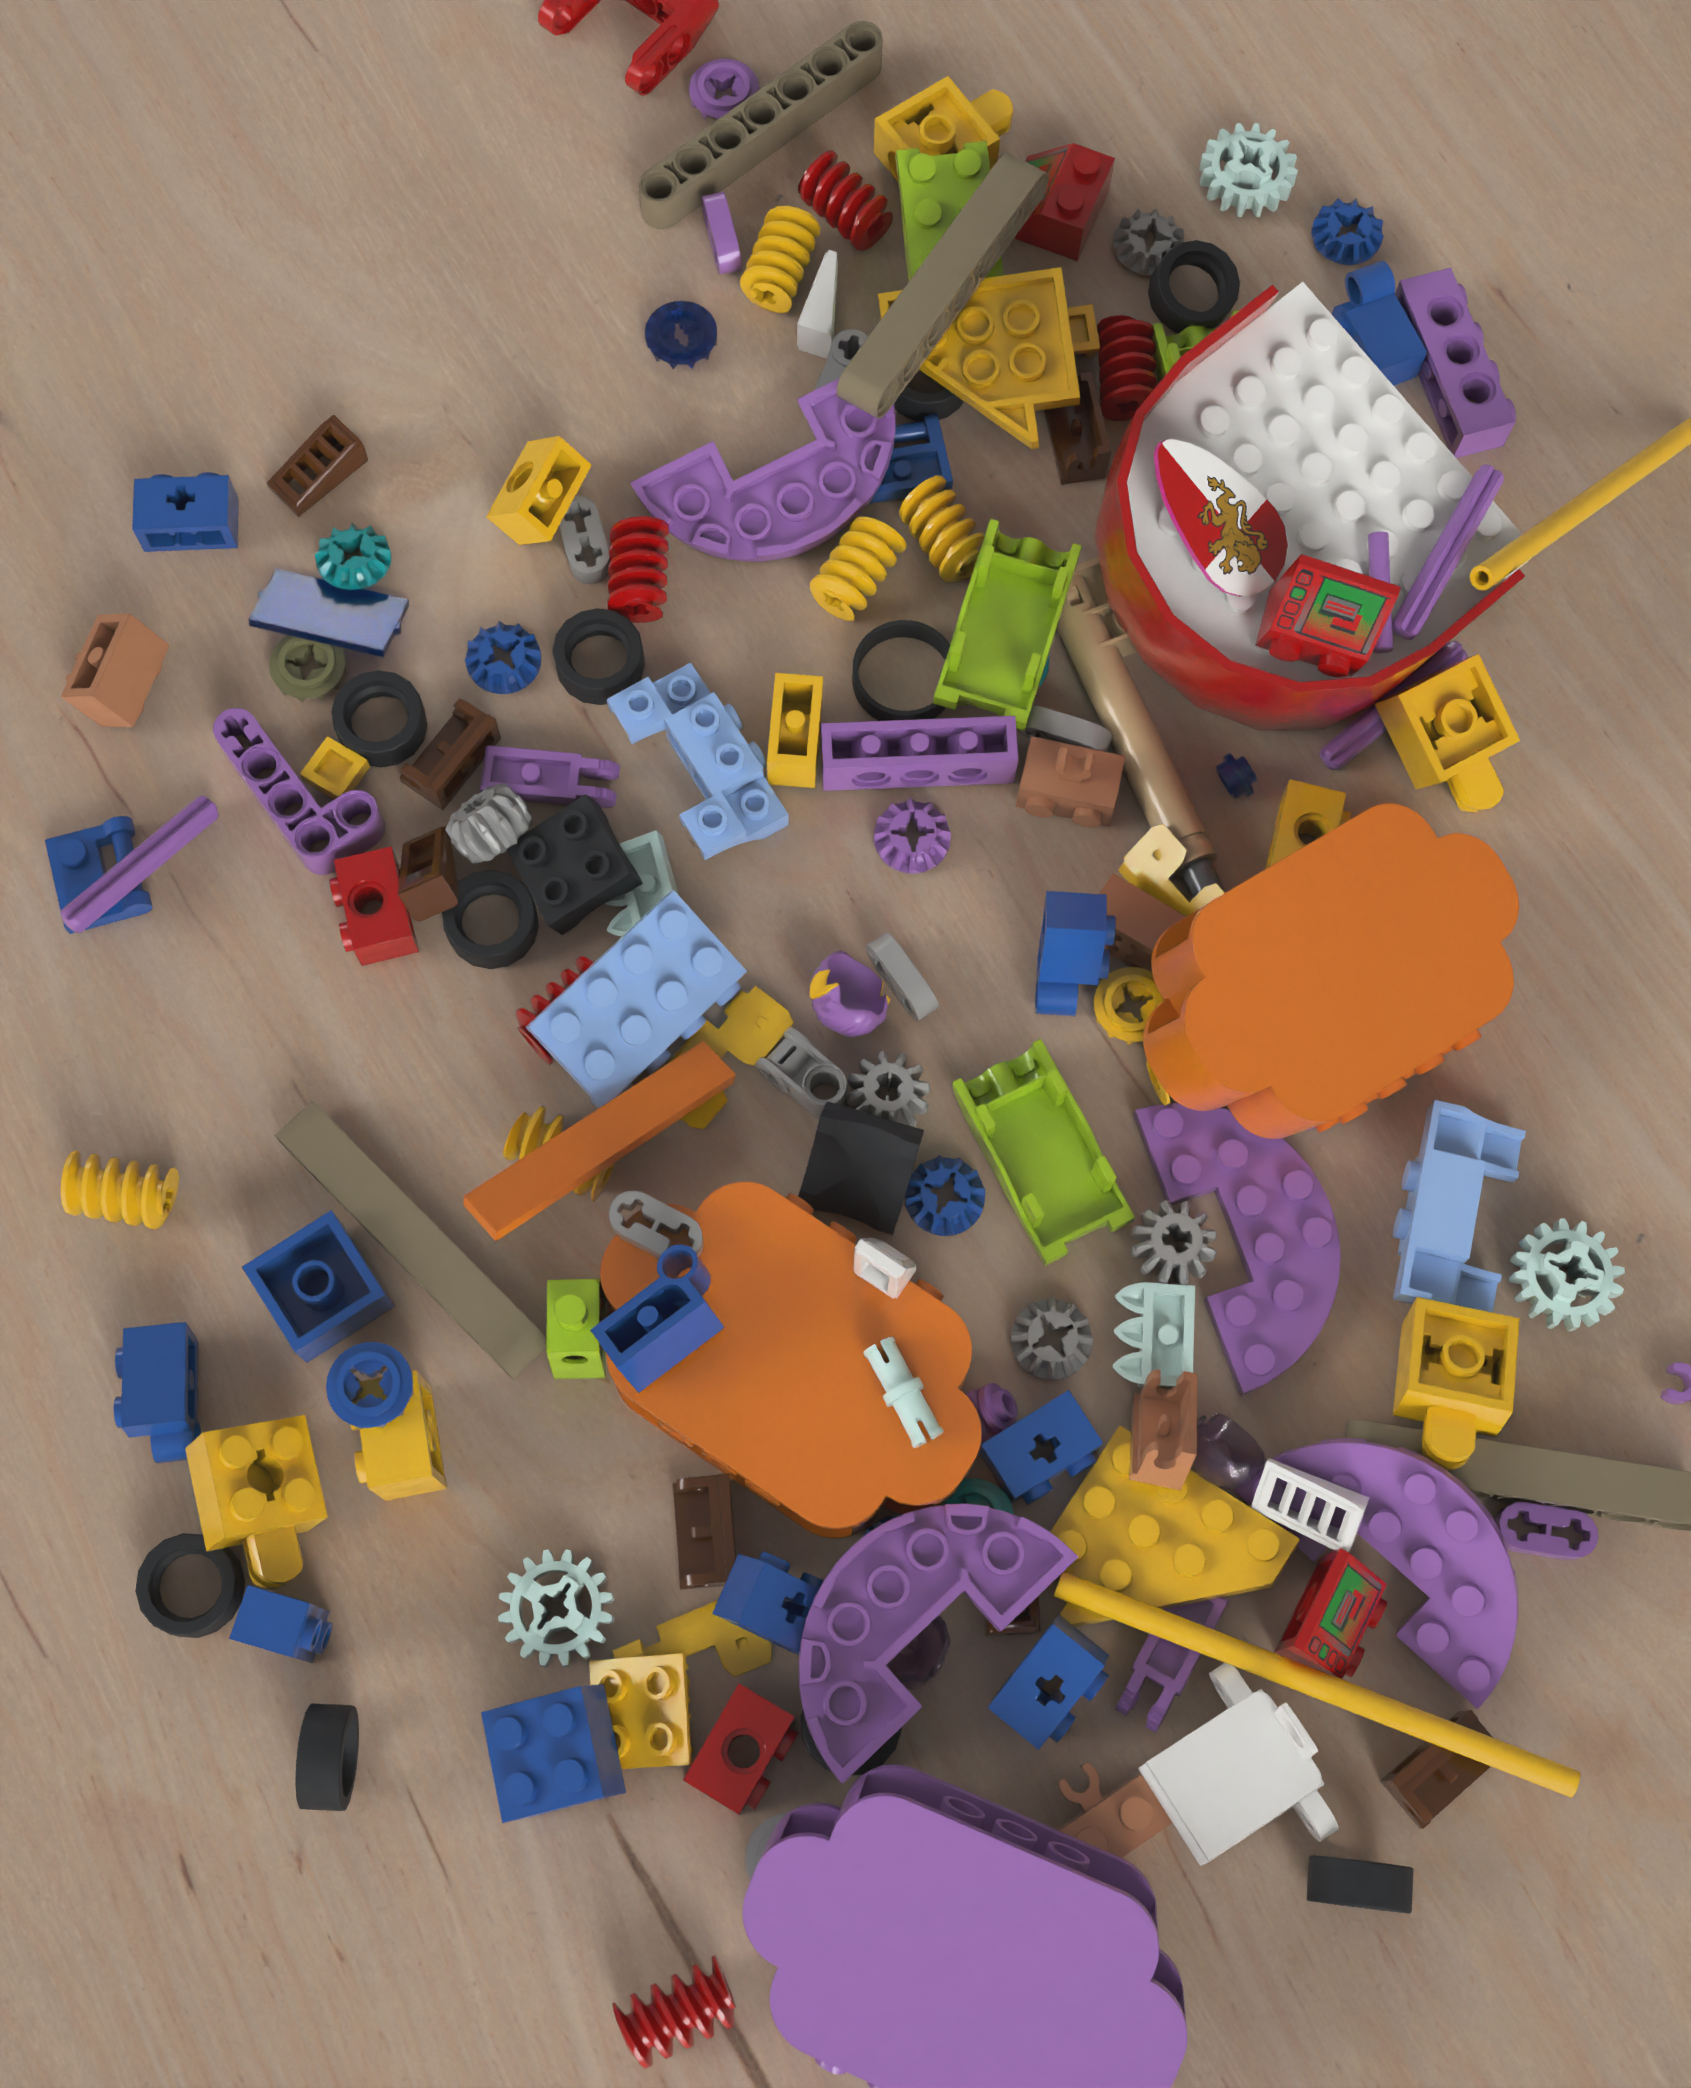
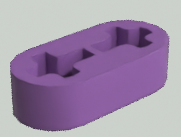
M719 192L701 196L704 221L719 275L742 270L739 245L725 193Z
M1515 1502L1500 1509L1494 1518L1503 1535L1506 1549L1513 1552L1562 1560H1575L1590 1554L1598 1541V1529L1594 1521L1587 1514L1577 1510L1528 1502ZM1518 1513L1522 1514V1522L1526 1525L1539 1527V1533H1528L1522 1535L1520 1540H1517L1516 1531L1508 1529L1507 1522L1517 1518ZM1573 1522L1574 1531L1583 1535V1541L1573 1544L1571 1549L1569 1548L1568 1539L1552 1536L1551 1530L1566 1528Z

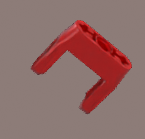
M544 0L538 13V23L555 36L569 33L601 0ZM625 0L660 24L633 53L632 62L625 75L626 85L641 96L652 92L696 46L718 11V0Z

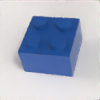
M332 1210L242 1266V1269L290 1346L306 1363L395 1307L346 1228Z
M604 1684L578 1686L481 1712L502 1823L526 1819L626 1793Z

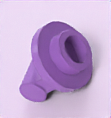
M989 1383L980 1389L964 1393L971 1400L979 1415L982 1429L981 1444L1016 1422L1018 1408L1014 1397L1008 1390L1002 1389L995 1383Z

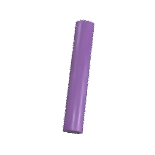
M1382 531L1370 533L1368 535L1369 576L1391 583L1389 534ZM1392 611L1373 650L1374 653L1393 651Z

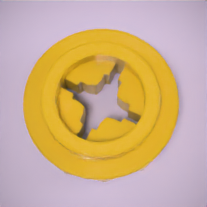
M1124 967L1109 973L1108 978L1103 979L1098 985L1093 999L1096 1023H1100L1106 1030L1109 1038H1118L1125 1041L1128 1045L1143 1041L1144 1028L1149 1015L1159 1003L1164 1001L1156 987L1152 972L1139 967ZM1125 992L1127 996L1130 995L1134 1002L1148 1000L1139 1011V1021L1137 1018H1134L1131 1012L1117 1013L1118 1009L1124 1005Z

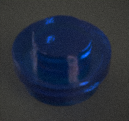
M1231 753L1224 755V762L1215 766V770L1233 799H1237L1243 794L1246 797L1254 794L1251 784L1257 781V777L1245 757L1241 756L1235 759Z

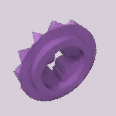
M716 59L703 64L695 71L689 84L692 108H698L703 119L714 117L717 120L759 90V82L755 73L744 63L733 59ZM732 87V97L724 95L721 99H717V89L724 92Z
M912 798L899 804L891 803L889 808L881 816H878L874 830V845L880 858L889 867L903 873H922L934 868L946 856L951 841V832L945 814L942 815L937 811L931 802L925 804L916 802ZM910 820H914V825H916L918 832L926 833V836L919 837L918 844L915 846V852H911V844H908L907 837L899 836L898 834L906 832Z

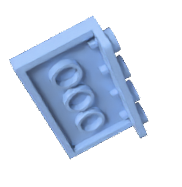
M673 890L662 898L565 989L526 1028L591 1097L590 1101L594 1106L600 1108L633 1086L631 1082L644 1070L649 1074L657 1070L671 1056L667 1048L679 1036L686 1040L705 1024L706 1019L702 1014L715 1002L719 1006L724 1005L741 989V985L737 981L747 970Z

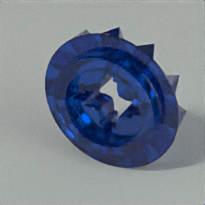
M689 301L670 302L656 309L649 317L645 327L646 346L651 350L657 362L661 360L667 362L673 370L677 365H688L690 368H693L697 361L701 359L708 360L711 350L714 346H717V325L710 312L699 304ZM675 324H678L680 330L683 329L684 334L688 335L687 346H683L678 339H674Z

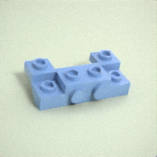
M691 662L654 683L647 677L607 699L608 708L611 713L614 712L626 731L631 744L666 730L667 740L705 798V801L679 815L681 824L691 834L701 850L704 860L741 843L765 839L789 825V814L764 777L763 768L767 767V762L762 751L754 741L749 744L746 742L739 731L743 729V726L735 709L729 703L723 706L715 692L710 693Z
M1434 1100L1428 1106L1419 1155L1414 1161L1409 1160L1403 1174L1402 1190L1409 1191L1406 1209H1399L1393 1228V1238L1400 1239L1397 1255L1401 1256L1393 1296L1394 1300L1413 1304L1416 1297L1493 1313L1497 1284L1501 1282L1502 1274L1479 1269L1464 1263L1470 1258L1483 1177H1491L1512 1183L1518 1179L1519 1171H1517L1521 1142L1526 1134L1525 1130L1496 1123L1473 1113L1464 1106Z

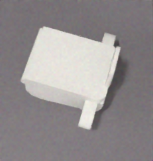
M1226 1663L1209 1672V1676L1228 1709L1138 1768L1200 1866L1212 1861L1292 1807L1309 1832L1319 1842L1339 1830L1334 1815L1317 1791L1325 1784L1320 1770L1311 1758L1318 1752V1749L1291 1707L1285 1702L1278 1708L1272 1698L1262 1688L1252 1693L1238 1670Z

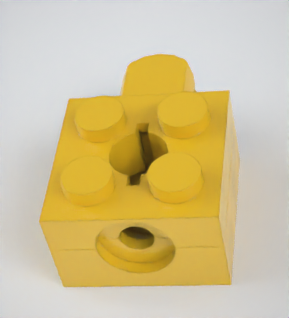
M947 76L875 118L874 154L898 182L895 160L896 150L919 148L920 153L934 156L945 153H958L963 150L964 143L987 141L991 170L998 161L999 137L1011 130L1013 104L1006 94L995 89H991L970 102L950 77Z
M1479 653L1454 662L1375 703L1416 790L1446 781L1457 806L1463 812L1473 813L1493 808L1500 802L1504 789L1489 757L1519 742L1520 739Z
M1416 1297L1402 1323L1393 1416L1424 1422L1421 1447L1423 1456L1446 1470L1460 1468L1466 1463L1475 1450L1476 1433L1496 1437L1513 1413L1520 1318Z
M300 1415L202 1432L185 1450L206 1552L243 1544L249 1575L256 1586L264 1589H276L294 1579L303 1568V1559L297 1534L308 1532L328 1517L306 1416Z

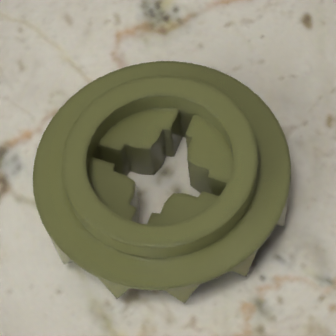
M317 629L294 631L282 638L273 649L269 662L271 677L282 693L296 697L302 703L307 698L316 697L323 700L324 695L330 690H339V682L343 674L347 673L345 653L340 643L329 633ZM313 651L314 659L320 669H312L310 676H307V679L304 680L303 672L298 665H305L308 662V658H311Z

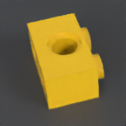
M560 436L527 441L486 518L518 545L551 541L592 464Z
M775 673L767 754V779L769 785L816 788L823 709V676Z
M1290 779L1280 800L1265 869L1306 846L1300 840L1299 834H1310L1318 839L1350 820L1351 812L1343 810L1347 793Z

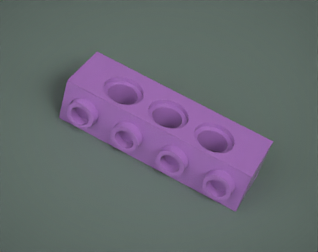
M1451 268L1400 280L1395 295L1427 350L1418 376L1448 449L1456 458L1504 446L1515 425L1516 411L1512 401L1506 399L1502 391L1497 364L1495 361L1489 360L1484 348L1481 326L1478 322H1474L1467 307L1468 300L1464 286L1457 283ZM1468 399H1472V400L1476 401L1477 403H1473V402L1469 401Z
M1015 716L821 723L823 791L1014 783L1019 761Z

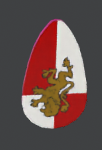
M1175 439L1163 440L1158 443L1154 450V463L1162 499L1187 550L1207 580L1221 592L1238 597L1264 591L1276 581L1283 569L1288 548L1285 525L1276 508L1254 485L1209 451L1189 442Z

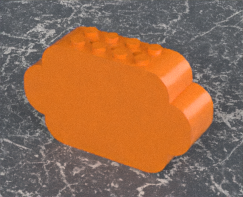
M1384 803L1367 809L1210 901L1202 908L1171 925L1160 935L1153 949L1151 968L1154 982L1164 1001L1159 1003L1149 1015L1143 1034L1144 1051L1150 1067L1164 1090L1179 1104L1198 1111L1216 1110L1227 1105L1239 1124L1259 1137L1281 1139L1315 1127L1318 1133L1339 1122L1344 1124L1353 1120L1369 1109L1367 1104L1378 1097L1380 1100L1405 1087L1407 1085L1405 1079L1415 1073L1421 1075L1445 1061L1443 1055L1453 1049L1455 1051L1461 1050L1480 1039L1482 1035L1478 1029L1500 1015L1507 1007L1513 993L1514 974L1509 956L1501 942L1512 932L1518 919L1519 898L1514 881L1497 853L1487 843L1477 837L1464 833H1452L1437 838L1430 825L1421 815L1403 805Z
M735 1182L722 1186L712 1192L702 1202L696 1212L681 1205L664 1203L691 1217L702 1230L704 1246L699 1258L711 1275L709 1288L702 1297L725 1328L639 1393L618 1370L606 1353L609 1373L625 1404L636 1414L723 1474L729 1473V1477L800 1527L819 1537L841 1539L858 1534L876 1519L883 1507L893 1513L902 1515L923 1508L941 1506L949 1500L966 1478L974 1463L981 1444L982 1429L975 1406L961 1391L972 1358L970 1334L960 1316L949 1306L941 1302L944 1295L928 1282L918 1279L915 1284L909 1280L898 1298L894 1297L892 1299L856 1275L853 1270L856 1246L854 1243L857 1241V1237L836 1222L832 1221L827 1226L813 1217L814 1209L806 1201L792 1193H789L785 1198L773 1189L759 1183ZM641 1209L626 1220L624 1227L630 1229L636 1222L651 1229L653 1223L643 1217ZM663 1228L659 1233L670 1240L671 1247L680 1244L689 1247L693 1245L689 1241V1230L682 1229L678 1235L672 1234ZM617 1235L614 1236L606 1248L600 1267L602 1288L612 1313L660 1277L657 1272L658 1258L622 1240ZM691 1268L683 1270L677 1278L685 1276ZM891 1336L895 1338V1343L913 1378L919 1377L924 1385L921 1393L939 1426L944 1430L941 1435L931 1440L922 1421H918L917 1424L927 1443L916 1448L912 1447L911 1440L894 1407H887L882 1397L886 1392L870 1362L863 1354L867 1348L875 1344L884 1362L888 1363L889 1359L880 1341Z

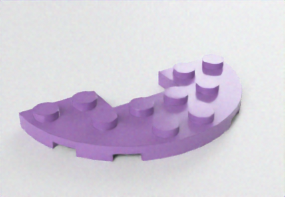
M838 378L797 399L799 407L816 439L815 441L734 481L714 441L630 483L650 515L664 520L669 525V533L696 550L728 560L745 562L771 561L798 555L818 547L848 527L874 497L886 474L893 452L896 433L895 405L893 404L882 418H875L837 397L836 392L840 379Z
M1170 1103L1166 1106L1159 1104L1137 1109L1133 1117L1165 1200H1168L1171 1205H1175L1215 1191L1248 1276L1249 1283L1207 1296L1204 1299L1239 1395H1245L1266 1385L1290 1368L1308 1350L1329 1316L1339 1282L1341 1261L1339 1235L1330 1202L1312 1169L1284 1139H1267L1249 1132L1239 1124L1228 1109L1219 1108L1211 1111H1198L1187 1108L1179 1103Z
M1325 1439L1320 1443L1302 1446L1293 1450L1288 1449L1270 1458L1369 1497L1357 1533L1428 1596L1402 1623L1395 1635L1472 1705L1479 1709L1494 1690L1509 1661L1516 1635L1519 1599L1516 1572L1513 1570L1509 1553L1503 1542V1535L1491 1514L1477 1496L1462 1481L1432 1460L1400 1446L1397 1449L1384 1444L1366 1442V1439ZM1267 1461L1251 1471L1234 1489L1250 1505H1252ZM1277 1478L1270 1502L1280 1505L1287 1485L1286 1481ZM1297 1487L1290 1506L1291 1510L1300 1512L1307 1493L1306 1491ZM1319 1497L1316 1498L1310 1514L1311 1518L1320 1521L1326 1504L1325 1500ZM1336 1506L1330 1525L1340 1529L1346 1511ZM1270 1519L1300 1538V1543L1297 1547L1313 1562L1326 1550L1327 1546Z
M945 1504L911 1511L883 1523L851 1546L835 1563L817 1591L806 1617L800 1642L798 1672L801 1703L807 1726L822 1758L841 1784L922 1708V1705L886 1665L962 1592L998 1632L1002 1631L1078 1558L1064 1542L1045 1528L1024 1517H1018L983 1505Z

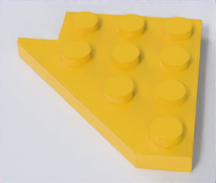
M1062 267L985 278L919 368V370L1031 449L1039 448L1035 411L1080 405V392ZM902 290L878 293L881 319Z
M1122 1426L1118 1427L1097 1459V1462L1093 1465L1050 1531L1078 1556L1064 1572L1160 1609L1271 1588L1300 1543V1538L1192 1470L1189 1471L1181 1491L1129 1480L1131 1432ZM1067 1602L1060 1613L1074 1627L1113 1620L1070 1602Z

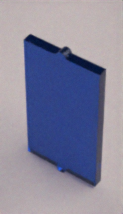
M276 568L265 590L258 592L259 601L248 620L249 626L384 657L394 636L401 634V622L409 608V599L367 589H342L331 585L324 579Z

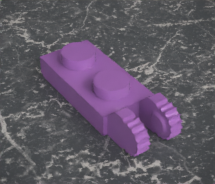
M488 745L485 750L480 793L486 787H494L497 784L505 783L517 795L519 794L523 801L570 805L587 794L601 808H612L616 804L617 794L607 788L580 785L581 775L593 780L612 781L619 777L620 766L611 760L584 758L582 754Z
M1217 1597L1183 1606L1163 1608L1162 1610L1215 1630L1229 1600L1224 1597ZM1149 1634L1132 1666L1134 1673L1122 1693L1116 1711L1127 1716L1129 1711L1134 1709L1144 1682L1148 1679L1164 1688L1157 1702L1151 1707L1145 1726L1156 1733L1167 1715L1175 1696L1180 1697L1202 1654Z

